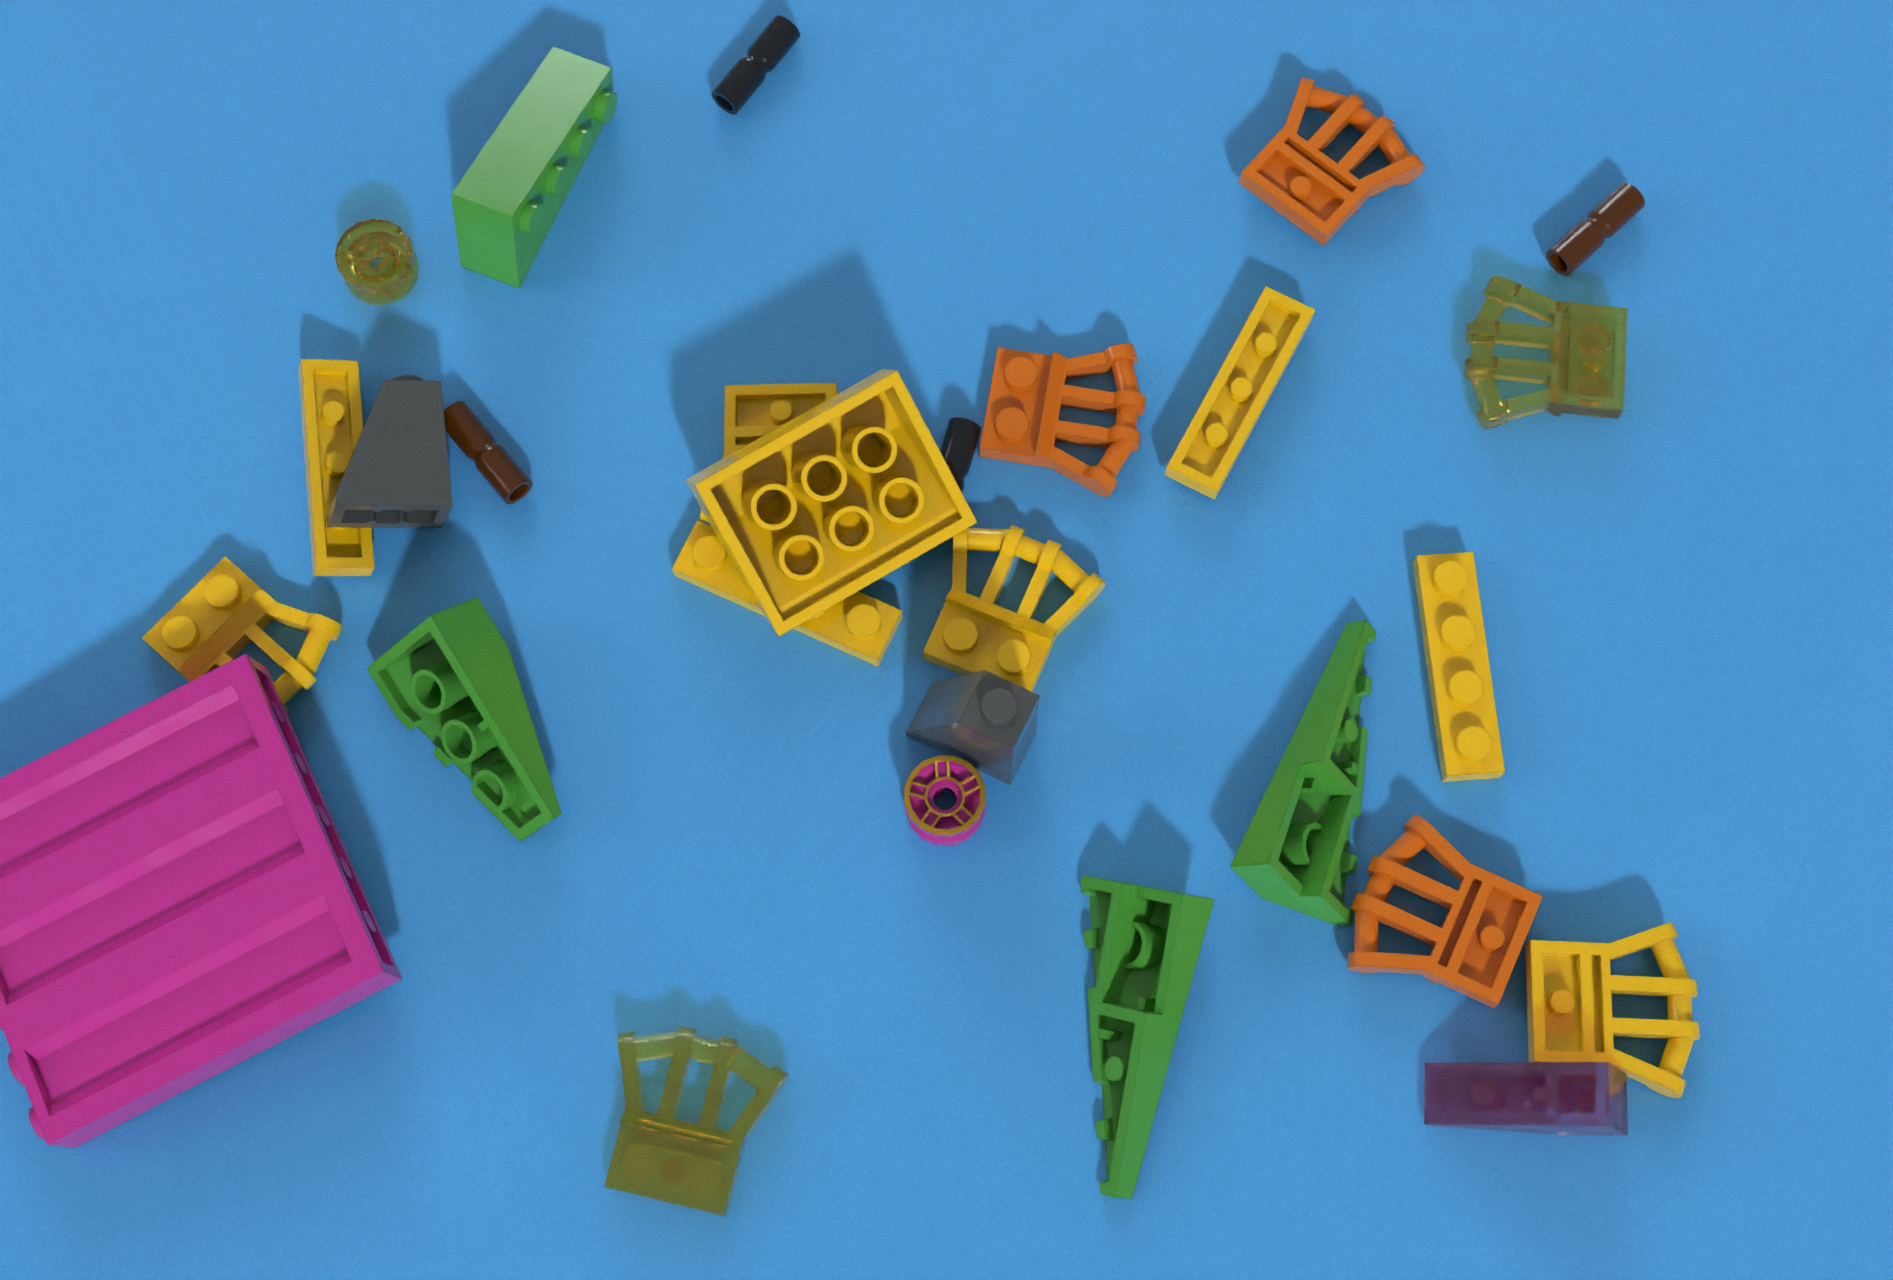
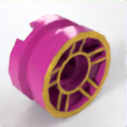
M937 755L922 761L911 771L904 786L905 813L911 829L921 839L934 845L953 846L968 840L979 829L985 816L986 787L980 773L968 761L956 756ZM944 790H951L952 798L956 801L955 805L948 810L939 809L933 799L936 800L942 796Z

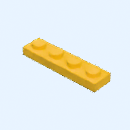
M1265 286L1166 467L1165 476L1214 500L1216 499L1309 327L1315 309Z
M301 359L298 375L313 576H371L375 568L372 529L327 527L326 519L336 491L363 430L358 361Z
M697 520L672 567L674 576L765 616L712 527ZM858 591L793 629L879 667L903 618L902 610Z
M1474 553L1417 555L1413 561V571L1442 782L1501 778L1505 773Z

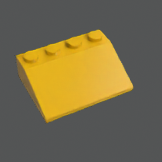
M881 369L685 480L713 531L779 637L977 523L897 370Z

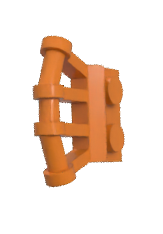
M1302 77L1285 126L1241 172L1239 184L1324 246L1353 214L1358 212L1367 198L1396 184L1400 186L1413 181L1424 171L1425 165L1417 154L1411 155L1394 130L1395 122L1385 115L1378 118L1364 107L1365 101L1354 93L1346 96L1314 86L1315 80ZM1307 107L1332 114L1308 141L1297 134ZM1352 125L1364 135L1336 163L1322 152L1344 128ZM1380 148L1390 165L1361 179L1352 175L1374 149Z
M1129 343L1117 344L1103 352L1066 358L1057 352H1053L1052 355L998 347L980 442L979 457L1051 468L1098 495L1110 497L1118 485L1115 477L1131 452L1139 449L1141 434L1136 430L1138 416L1144 414L1147 399L1140 392L1134 364L1138 361L1134 345ZM1113 372L1117 392L1065 385V381ZM1061 406L1115 414V424L1110 428L1061 421L1059 420ZM1055 441L1107 450L1097 466H1089L1055 447Z
M1413 815L1403 825L1405 832L1380 856H1373L1366 870L1370 878L1363 893H1357L1351 904L1350 909L1355 913L1354 952L1348 953V970L1359 973L1390 972L1422 975L1432 983L1436 984L1438 982L1487 1006L1495 1008L1499 1005L1543 896L1471 864L1429 822L1419 815ZM1421 849H1424L1459 881L1457 890L1405 867V865ZM1392 886H1399L1447 908L1448 911L1441 928L1386 903ZM1378 924H1385L1432 946L1429 956L1378 952Z

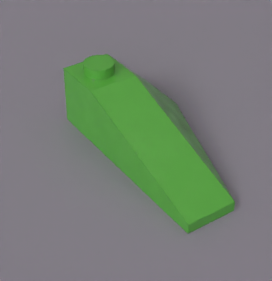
M478 597L429 616L367 667L368 672L395 716L409 730L418 727L437 746L433 755L445 767L454 763L472 781L473 795L519 841L528 838L562 814L509 647Z

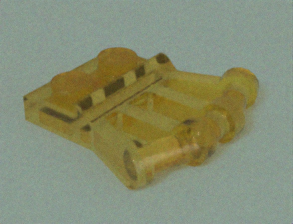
M1500 276L1491 277L1484 289L1486 299L1475 320L1467 325L1466 341L1471 344V357L1465 360L1464 377L1471 381L1480 406L1476 415L1481 428H1494L1505 424L1511 419L1548 411L1557 417H1560L1561 413L1618 419L1624 410L1628 308L1554 301L1507 278ZM1506 307H1514L1549 323V327L1500 322L1499 320ZM1504 344L1548 349V361L1493 356V346ZM1494 379L1546 384V390L1501 400Z
M680 1026L679 1030L674 1032L636 1037L634 1031L619 1033L618 1050L622 1067L626 1108L620 1121L621 1127L604 1187L726 1217L746 1138L777 1096L789 1074L777 1065L772 1069L738 1046L737 1039L727 1036H721L719 1041L696 1036V1029ZM672 1056L657 1115L645 1112L639 1061ZM691 1060L713 1065L699 1124L675 1119ZM732 1071L755 1087L757 1091L727 1132L716 1129Z

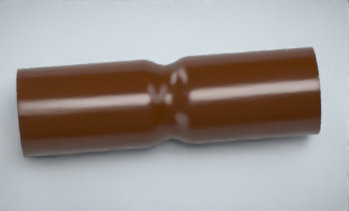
M1629 183L1620 184L1588 214L1586 220L1580 221L1546 252V258L1550 266L1563 276H1569L1602 246L1605 239L1612 237L1645 206V200L1641 192Z
M458 401L444 410L447 434L462 452L475 462L477 470L506 504H513L522 499L531 490L532 481L506 450L496 444L494 436L464 401Z

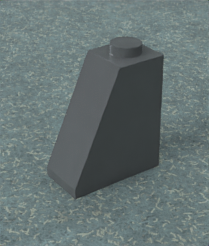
M403 375L392 380H384L326 516L327 527L442 528L453 504L441 381H423L422 378L414 375Z
M986 670L933 682L907 729L906 736L945 755L956 756L968 761L975 769L1011 785L1035 737L1040 695Z

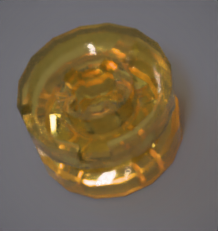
M369 219L358 222L347 229L337 243L335 259L338 270L354 297L367 304L386 305L397 302L410 293L418 280L420 267L412 243L403 233L400 226L388 220ZM376 257H383L378 262V268L373 269L370 262Z

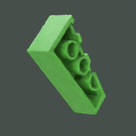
M554 46L551 48L451 193L461 267L520 289L604 123L607 124L614 115L617 106V94L613 92L611 67Z

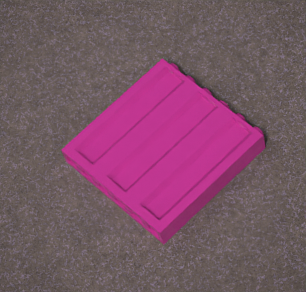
M244 654L0 778V1029L4 1031L11 1052L8 1054L10 1070L18 1082L25 1086L32 1107L29 1109L31 1125L37 1135L46 1141L47 1145L75 1148L402 980L399 969L269 671L250 656Z

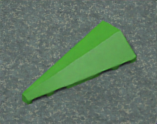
M1367 620L1346 623L1230 865L1262 899L1336 926H1350L1353 911L1349 907L1344 906L1346 875L1356 872L1357 855L1348 853L1352 818L1361 816L1368 729L1359 726L1361 697L1370 695L1372 678L1363 675L1365 647L1367 643L1375 641L1376 631Z
M1082 875L1080 883L1081 893L1089 896L1091 929L1083 930L1084 947L1093 950L1095 987L1087 989L1093 1082L1102 1085L1104 1119L1096 1121L1097 1139L1105 1141L1108 1175L1107 1181L1100 1182V1193L1114 1198L1132 1199L1214 899Z

